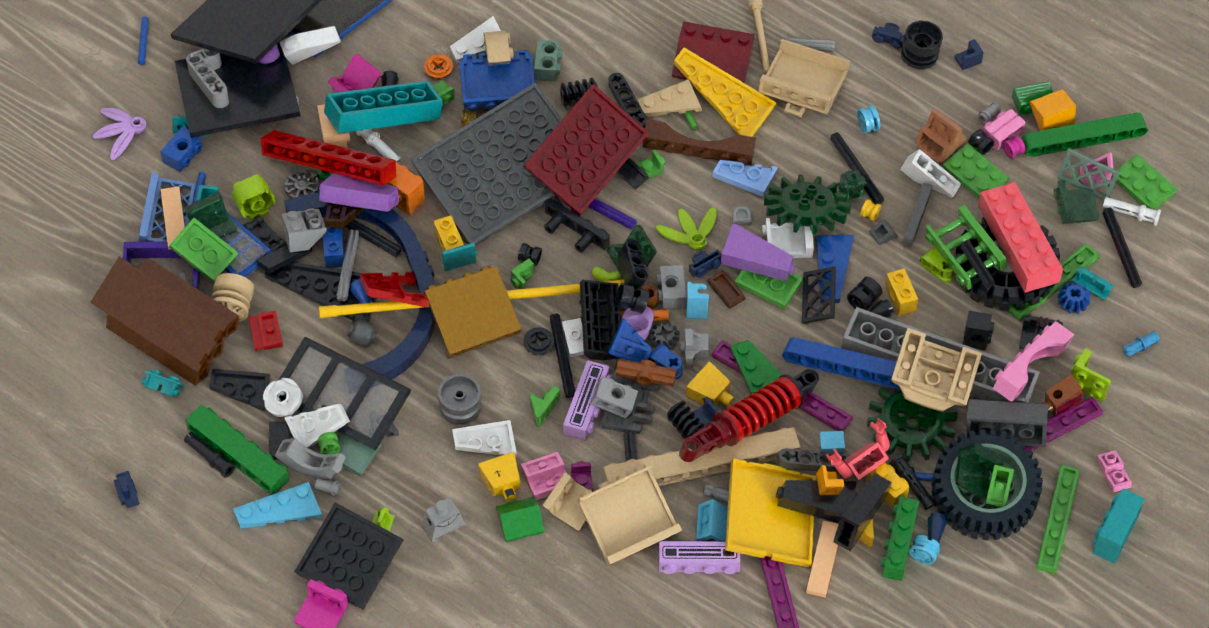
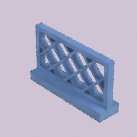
M151 173L138 242L167 241L166 232L162 229L165 226V221L158 224L155 220V217L161 214L164 217L163 209L158 204L162 200V197L159 196L161 194V184L169 185L170 187L179 186L180 189H191V192L185 196L180 192L181 202H184L187 206V209L183 210L185 227L189 224L196 187L195 183L160 178L159 174ZM157 230L163 235L159 239L151 237L152 233Z

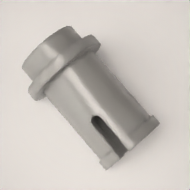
M992 102L985 110L979 112V121L983 124L991 121L1001 111L1000 106Z
M320 477L317 478L315 483L316 490L331 493L332 496L339 495L341 492L342 484L335 480L333 482Z

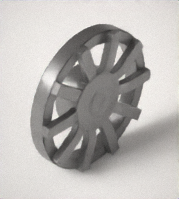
M295 170L285 180V192L291 199L299 197V194L307 195L309 190L312 193H318L319 180L316 174L308 170ZM310 185H316L315 189L311 188ZM287 186H294L290 190L287 188ZM295 190L297 193L293 195L291 192Z

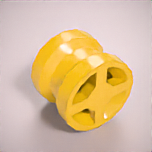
M867 199L861 209L860 216L868 217L870 221L875 222L882 205L874 204L870 199Z

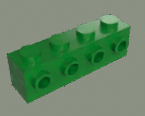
M900 497L898 504L894 503L892 515L896 516L895 520H890L888 532L892 534L891 538H886L884 549L888 550L887 556L883 555L880 567L884 568L882 577L898 581L903 579L919 500Z

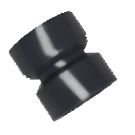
M865 276L857 284V287H854L847 294V300L854 309L858 307L867 310L882 295L883 291L876 280Z
M621 283L616 293L615 306L623 309L630 307L631 311L642 314L648 303L649 290L639 287L634 289L633 285Z

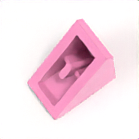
M1109 152L1094 159L1113 169L1112 153ZM1089 162L1086 163L1089 172L1098 170L1096 165ZM1080 166V175L1086 174L1083 166ZM1103 171L1107 181L1111 180L1112 173ZM1100 173L1091 175L1095 184L1103 182ZM1088 177L1081 179L1082 183L1090 184Z

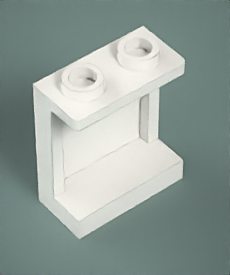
M766 218L765 225H762V236H766L765 241L793 256V259L813 258V234L810 227L801 226L799 231L795 233L793 232V223H785L779 227L777 223H770V218Z

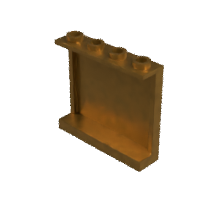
M491 266L483 267L480 269V272L474 274L473 272H468L457 280L455 278L448 279L444 282L445 284L437 286V284L431 285L424 292L429 300L428 304L446 347L445 353L448 359L512 337L521 331V326L497 266L492 268Z

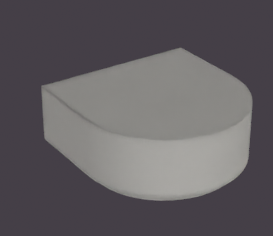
M745 206L736 207L732 213V224L751 225V211Z

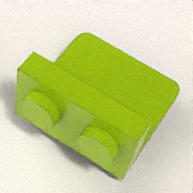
M1085 348L1082 354H1077L1070 373L1081 386L1082 392L1090 395L1095 400L1104 401L1111 381L1087 368L1092 351Z

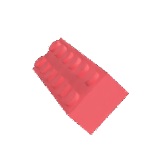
M1013 182L980 192L978 207L1024 292L1059 283L1063 268L1017 184Z

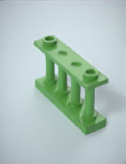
M962 205L958 208L959 216L955 221L935 232L930 225L926 226L927 234L925 237L930 245L933 244L955 272L960 285H965L969 290L971 289L970 278L977 275L974 268L965 272L960 266L968 261L965 253L955 259L950 253L951 250L960 246L966 240L976 239L978 242V246L975 247L977 253L986 252L989 256V259L984 261L987 269L991 266H997L1002 271L1007 268V261L1004 254L968 208ZM959 226H966L968 232L952 242L944 245L940 240V237Z

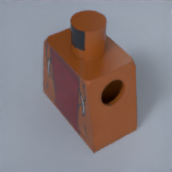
M1070 374L1045 392V402L1041 404H1048V413L1052 412L1056 416L1082 402V388L1072 374Z

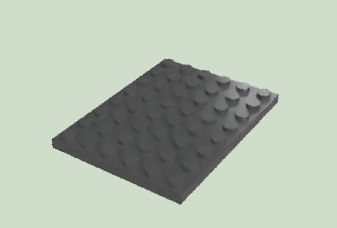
M535 82L413 157L411 163L447 214L452 216L456 227L468 244L474 243L477 246L544 204L547 199H552L556 196L529 173L523 165L562 121V118Z

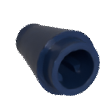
M931 513L930 517L927 518L928 540L932 541L934 539L940 543L947 524L946 516L941 513Z

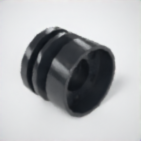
M923 20L915 21L908 25L901 48L903 61L915 69H927L935 65L943 41L941 29L936 24Z

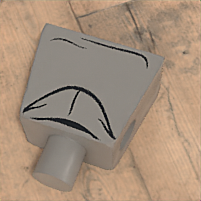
M446 498L445 500H439L435 505L425 510L422 527L430 540L434 542L465 525V522L451 498Z

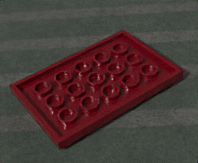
M592 84L523 167L580 216L649 132L596 85Z

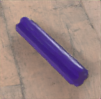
M596 198L588 206L631 230L637 224L636 219Z

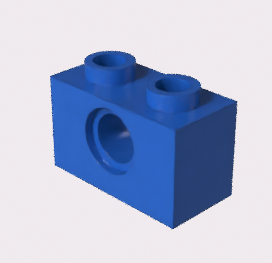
M183 126L160 151L162 162L181 172L184 167L190 164L191 159L201 152L203 147L201 136L191 138L189 129Z
M326 227V232L323 234L325 265L327 268L342 267L344 260L342 228Z

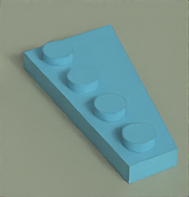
M309 482L233 508L240 529L265 526L267 523L274 522L281 524L290 520L304 521L306 520L305 518H322V513Z

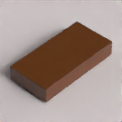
M724 270L708 278V284L729 309L745 300L744 294Z

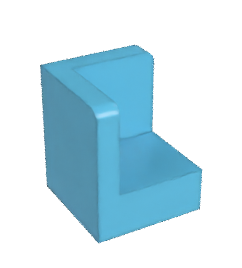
M820 432V451L834 452L833 449H836L838 453H844V432Z

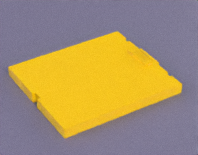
M733 458L730 468L725 550L760 558L768 556L774 561L809 568L812 565L814 516L777 506L778 498H776V492L785 480H816V476L805 473L801 475L800 472L786 470L781 466L767 463H747L745 460Z

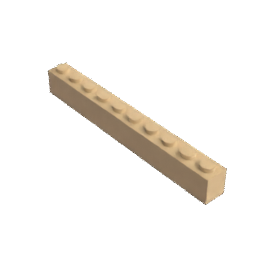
M784 427L777 431H765L758 435L744 437L742 441L732 447L725 445L722 448H715L710 453L704 454L693 462L683 461L679 456V451H668L662 455H649L643 459H630L619 464L611 463L604 466L603 479L604 482L609 481L611 484L617 481V476L626 472L629 476L635 473V468L645 464L646 467L652 465L651 471L658 486L729 472L733 458L745 460L747 463L763 464L776 462L777 456L782 449H800L801 446L794 427Z

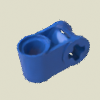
M659 344L650 353L648 360L654 362L656 366L677 369L675 380L679 379L683 373L682 359L665 345Z

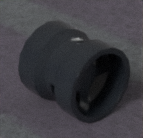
M981 129L975 131L968 140V143L972 147H976L981 155L989 152L994 145V141L990 137L987 138Z
M523 243L519 250L518 261L524 262L530 259L534 266H537L542 255V248H533L529 244Z

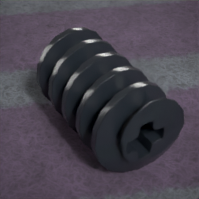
M591 77L589 78V83L586 79L582 80V84L579 80H576L574 85L570 81L567 87L565 83H561L560 97L563 106L565 101L571 105L572 99L577 103L579 98L584 95L592 84L598 87L597 82Z
M683 400L670 408L667 413V419L681 433L682 438L686 439L704 428V424H698L700 419L698 417L694 418L695 413L690 412L691 408L689 406L685 407L686 402Z

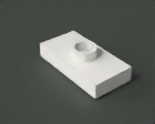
M581 318L562 321L569 356L584 355Z

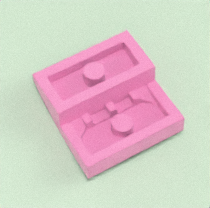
M558 452L521 464L526 481L536 501L548 497L564 473L567 474L565 465Z

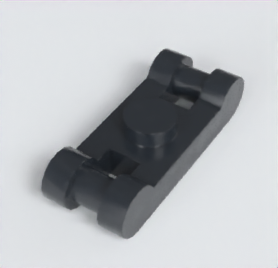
M259 214L253 217L254 220L243 224L246 229L272 252L287 245L284 239L280 238ZM259 226L260 229L256 231L254 228Z

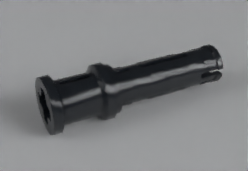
M193 432L188 433L191 437L185 436L184 442L207 459L210 467L220 471L224 478L229 477L234 472L236 464L224 458L223 453L214 451Z
M903 453L896 456L889 462V465L895 468L900 478H904L908 482L910 489L924 506L925 510L930 509L936 502L914 474L915 469L909 466L904 459L905 455Z

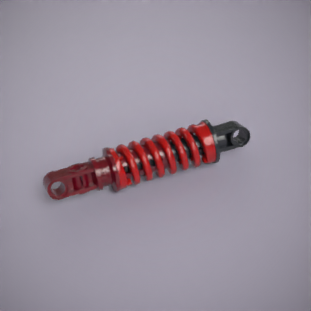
M806 369L794 377L783 374L771 384L743 398L740 402L734 403L724 411L715 413L713 421L707 423L705 428L700 429L694 435L685 439L679 451L680 458L685 462H693L704 454L710 453L715 448H722L725 445L732 447L742 441L744 437H749L752 432H757L760 428L766 427L768 423H773L775 419L781 418L783 414H788L791 410L802 407L804 396L812 393L819 381L818 373L813 369Z

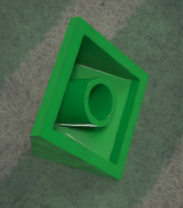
M535 497L496 506L506 542L545 533L540 507Z

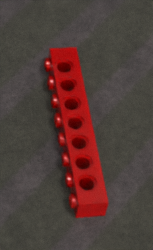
M276 130L260 138L262 155L382 186L397 177L396 160Z

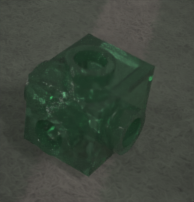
M859 170L847 171L841 174L840 182H838L839 192H848V201L863 197L866 181L864 176L860 175Z

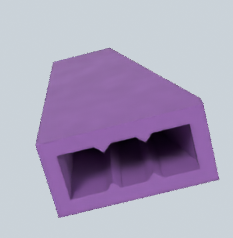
M333 173L320 184L319 201L388 212L399 202L398 187L389 184L382 186Z
M732 224L722 252L721 264L787 282L789 275H793L795 264H792L793 256L737 224Z

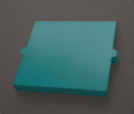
M471 243L443 251L441 262L444 272L476 263L477 251L475 250V244Z

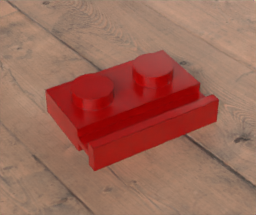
M276 311L260 313L257 316L249 315L255 352L260 349L268 350L283 347Z

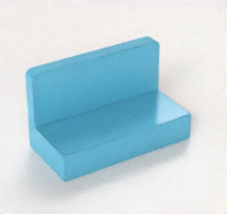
M714 499L698 505L697 541L706 542L715 539L718 542H726L728 507Z

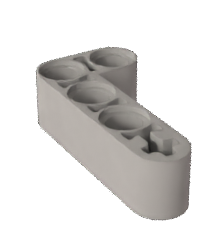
M202 48L189 54L186 57L190 76L213 106L216 108L226 107L229 104L227 87L214 71L221 67L220 53Z

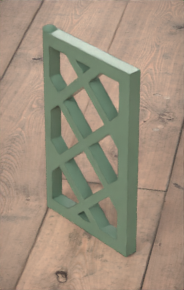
M1068 148L1057 177L1105 200L1106 196L1110 197L1120 172ZM1070 155L1079 157L1080 161L1072 164ZM1089 162L1096 165L1098 170L1089 172L1086 163ZM1082 164L1086 174L1077 176L1074 167ZM1070 168L1074 178L1063 175L1064 170ZM1103 171L1114 174L1113 179L1107 181ZM1100 173L1103 182L1095 185L1091 175ZM1088 177L1091 186L1088 187L1080 183L1079 179ZM1105 185L1107 189L1106 195L1099 192L1097 187Z

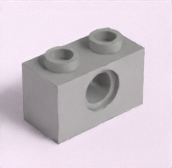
M683 265L660 266V274H656L657 285H661V290H658V301H662L663 309L686 307Z
M601 377L595 386L590 404L627 418L633 410L638 391L629 385L617 383L611 378Z

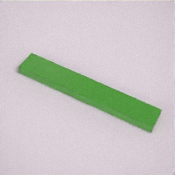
M1087 243L1060 263L1063 268L1061 280L1050 289V293L1044 299L1040 297L1039 303L1033 306L1026 302L1025 309L1016 310L1014 304H1010L1008 312L1020 322L1024 315L1030 314L1059 291L1063 285L1069 283L1075 277L1079 267L1088 268L1099 259L1100 254Z
M1062 464L1060 466L1036 570L1056 574L1080 473L1078 468Z

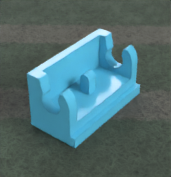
M688 282L686 318H708L709 294L698 293L699 289H707L706 285Z

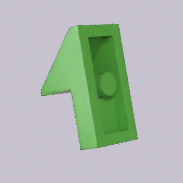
M554 385L550 391L547 390L542 399L530 393V405L537 427L542 425L560 400V389Z
M994 464L986 504L999 507L1006 506L1014 473L1013 468Z

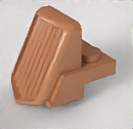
M935 109L931 111L926 126L921 127L915 143L918 144V150L920 149L936 163L944 162L955 150L966 142L967 137L962 133L963 129Z

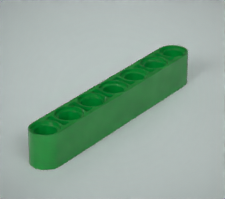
M1132 113L1030 132L1023 135L1021 139L1026 148V155L1028 157H1035L1067 151L1068 148L1078 149L1141 137L1148 132V128L1141 113Z

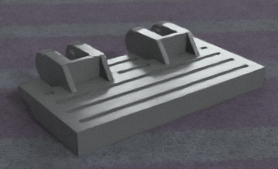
M617 359L612 379L622 385L631 386L638 393L633 410L627 418L605 410L602 429L624 433L628 431L640 433L642 424H651L653 419L651 416L636 412L654 413L655 407L647 404L649 391L646 390L658 391L660 384L652 383L646 386L637 383L634 379L616 376L619 360Z

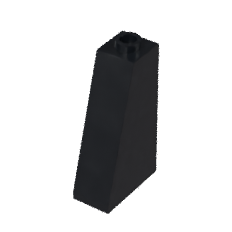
M875 473L872 475L841 515L833 540L835 544L851 552L888 496L892 482Z
M785 480L776 492V498H778L777 506L839 523L841 515L854 500L857 482L844 481V488L839 495H819L817 480Z

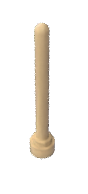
M749 0V10L754 13L763 71L767 73L770 63L761 17L763 2L762 0Z

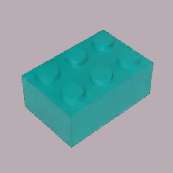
M1124 488L1120 495L1115 494L1111 507L1103 518L1102 525H1099L1092 543L1095 546L1093 554L1115 564L1139 517L1145 498Z

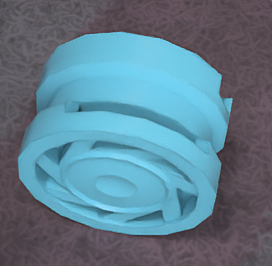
M873 105L868 106L866 109L860 108L857 110V119L862 125L860 128L863 133L866 134L870 133L871 130L876 131L880 129L879 115Z
M917 535L913 541L914 546L910 547L909 554L920 563L933 564L937 558L936 555H938L941 549L939 547L940 544L934 539L932 541L928 540V536Z

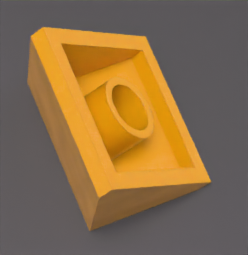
M1063 89L1029 101L1039 131L1075 124L1076 104Z

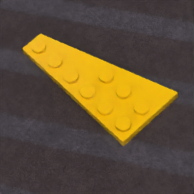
M683 48L674 60L673 64L689 79L692 85L738 135L754 137L776 106L775 101L686 48Z

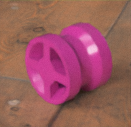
M1019 136L1013 137L1011 141L1003 142V149L1009 158H1014L1016 154L1025 152L1024 142Z

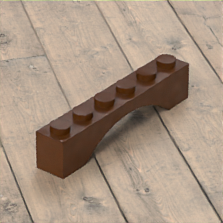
M650 119L646 121L645 129L649 134L643 140V148L661 150L667 153H678L685 156H696L703 159L742 162L744 165L752 166L756 146L755 137L736 135L718 141H702L688 138L678 133L666 122Z

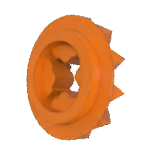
M435 54L426 59L424 71L428 77H433L434 79L441 78L443 80L445 76H449L451 71H453V62L446 55ZM435 66H438V67L442 66V69H439V68H438V69L436 70V69H435Z

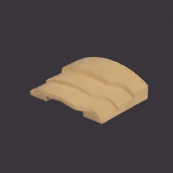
M907 328L891 381L899 385L905 399L921 406L942 412L954 405L966 406L982 353L963 347L961 352L926 341L925 333Z

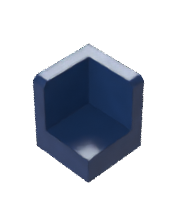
M974 39L969 41L966 51L955 54V59L961 69L965 70L981 64L984 52Z

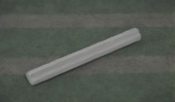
M350 230L348 234L337 291L338 301H346L348 297L359 239L358 230Z

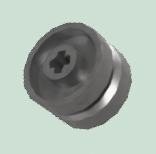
M454 374L441 382L438 388V400L442 416L454 424H466L478 417L482 405L481 388L472 376Z

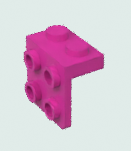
M354 54L342 77H331L328 84L333 87V91L336 93L374 88L381 77V72L359 54Z
M310 579L307 584L308 596L294 618L295 624L303 628H336L348 607L347 595L340 589L334 590L328 587L322 581L316 582Z

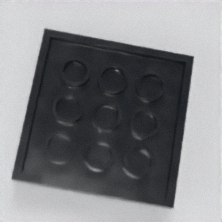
M335 502L294 572L308 581L310 579L316 582L322 581L334 590H342L347 595V600L350 604L364 610L404 540Z

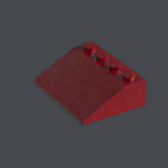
M683 21L675 58L683 48H686L745 83L753 51L754 34ZM674 65L672 77L688 80Z

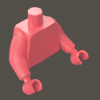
M878 417L876 424L870 423V427L876 431L875 443L864 445L844 461L836 449H833L835 453L832 456L826 454L828 460L844 479L855 476L860 480L889 459L885 453L890 447L885 431L886 424Z

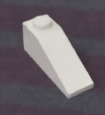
M335 26L295 34L280 41L283 53L292 65L341 43Z
M920 149L909 155L900 169L913 181L922 185L923 183L932 185L933 190L950 198L955 196L961 185L958 180Z

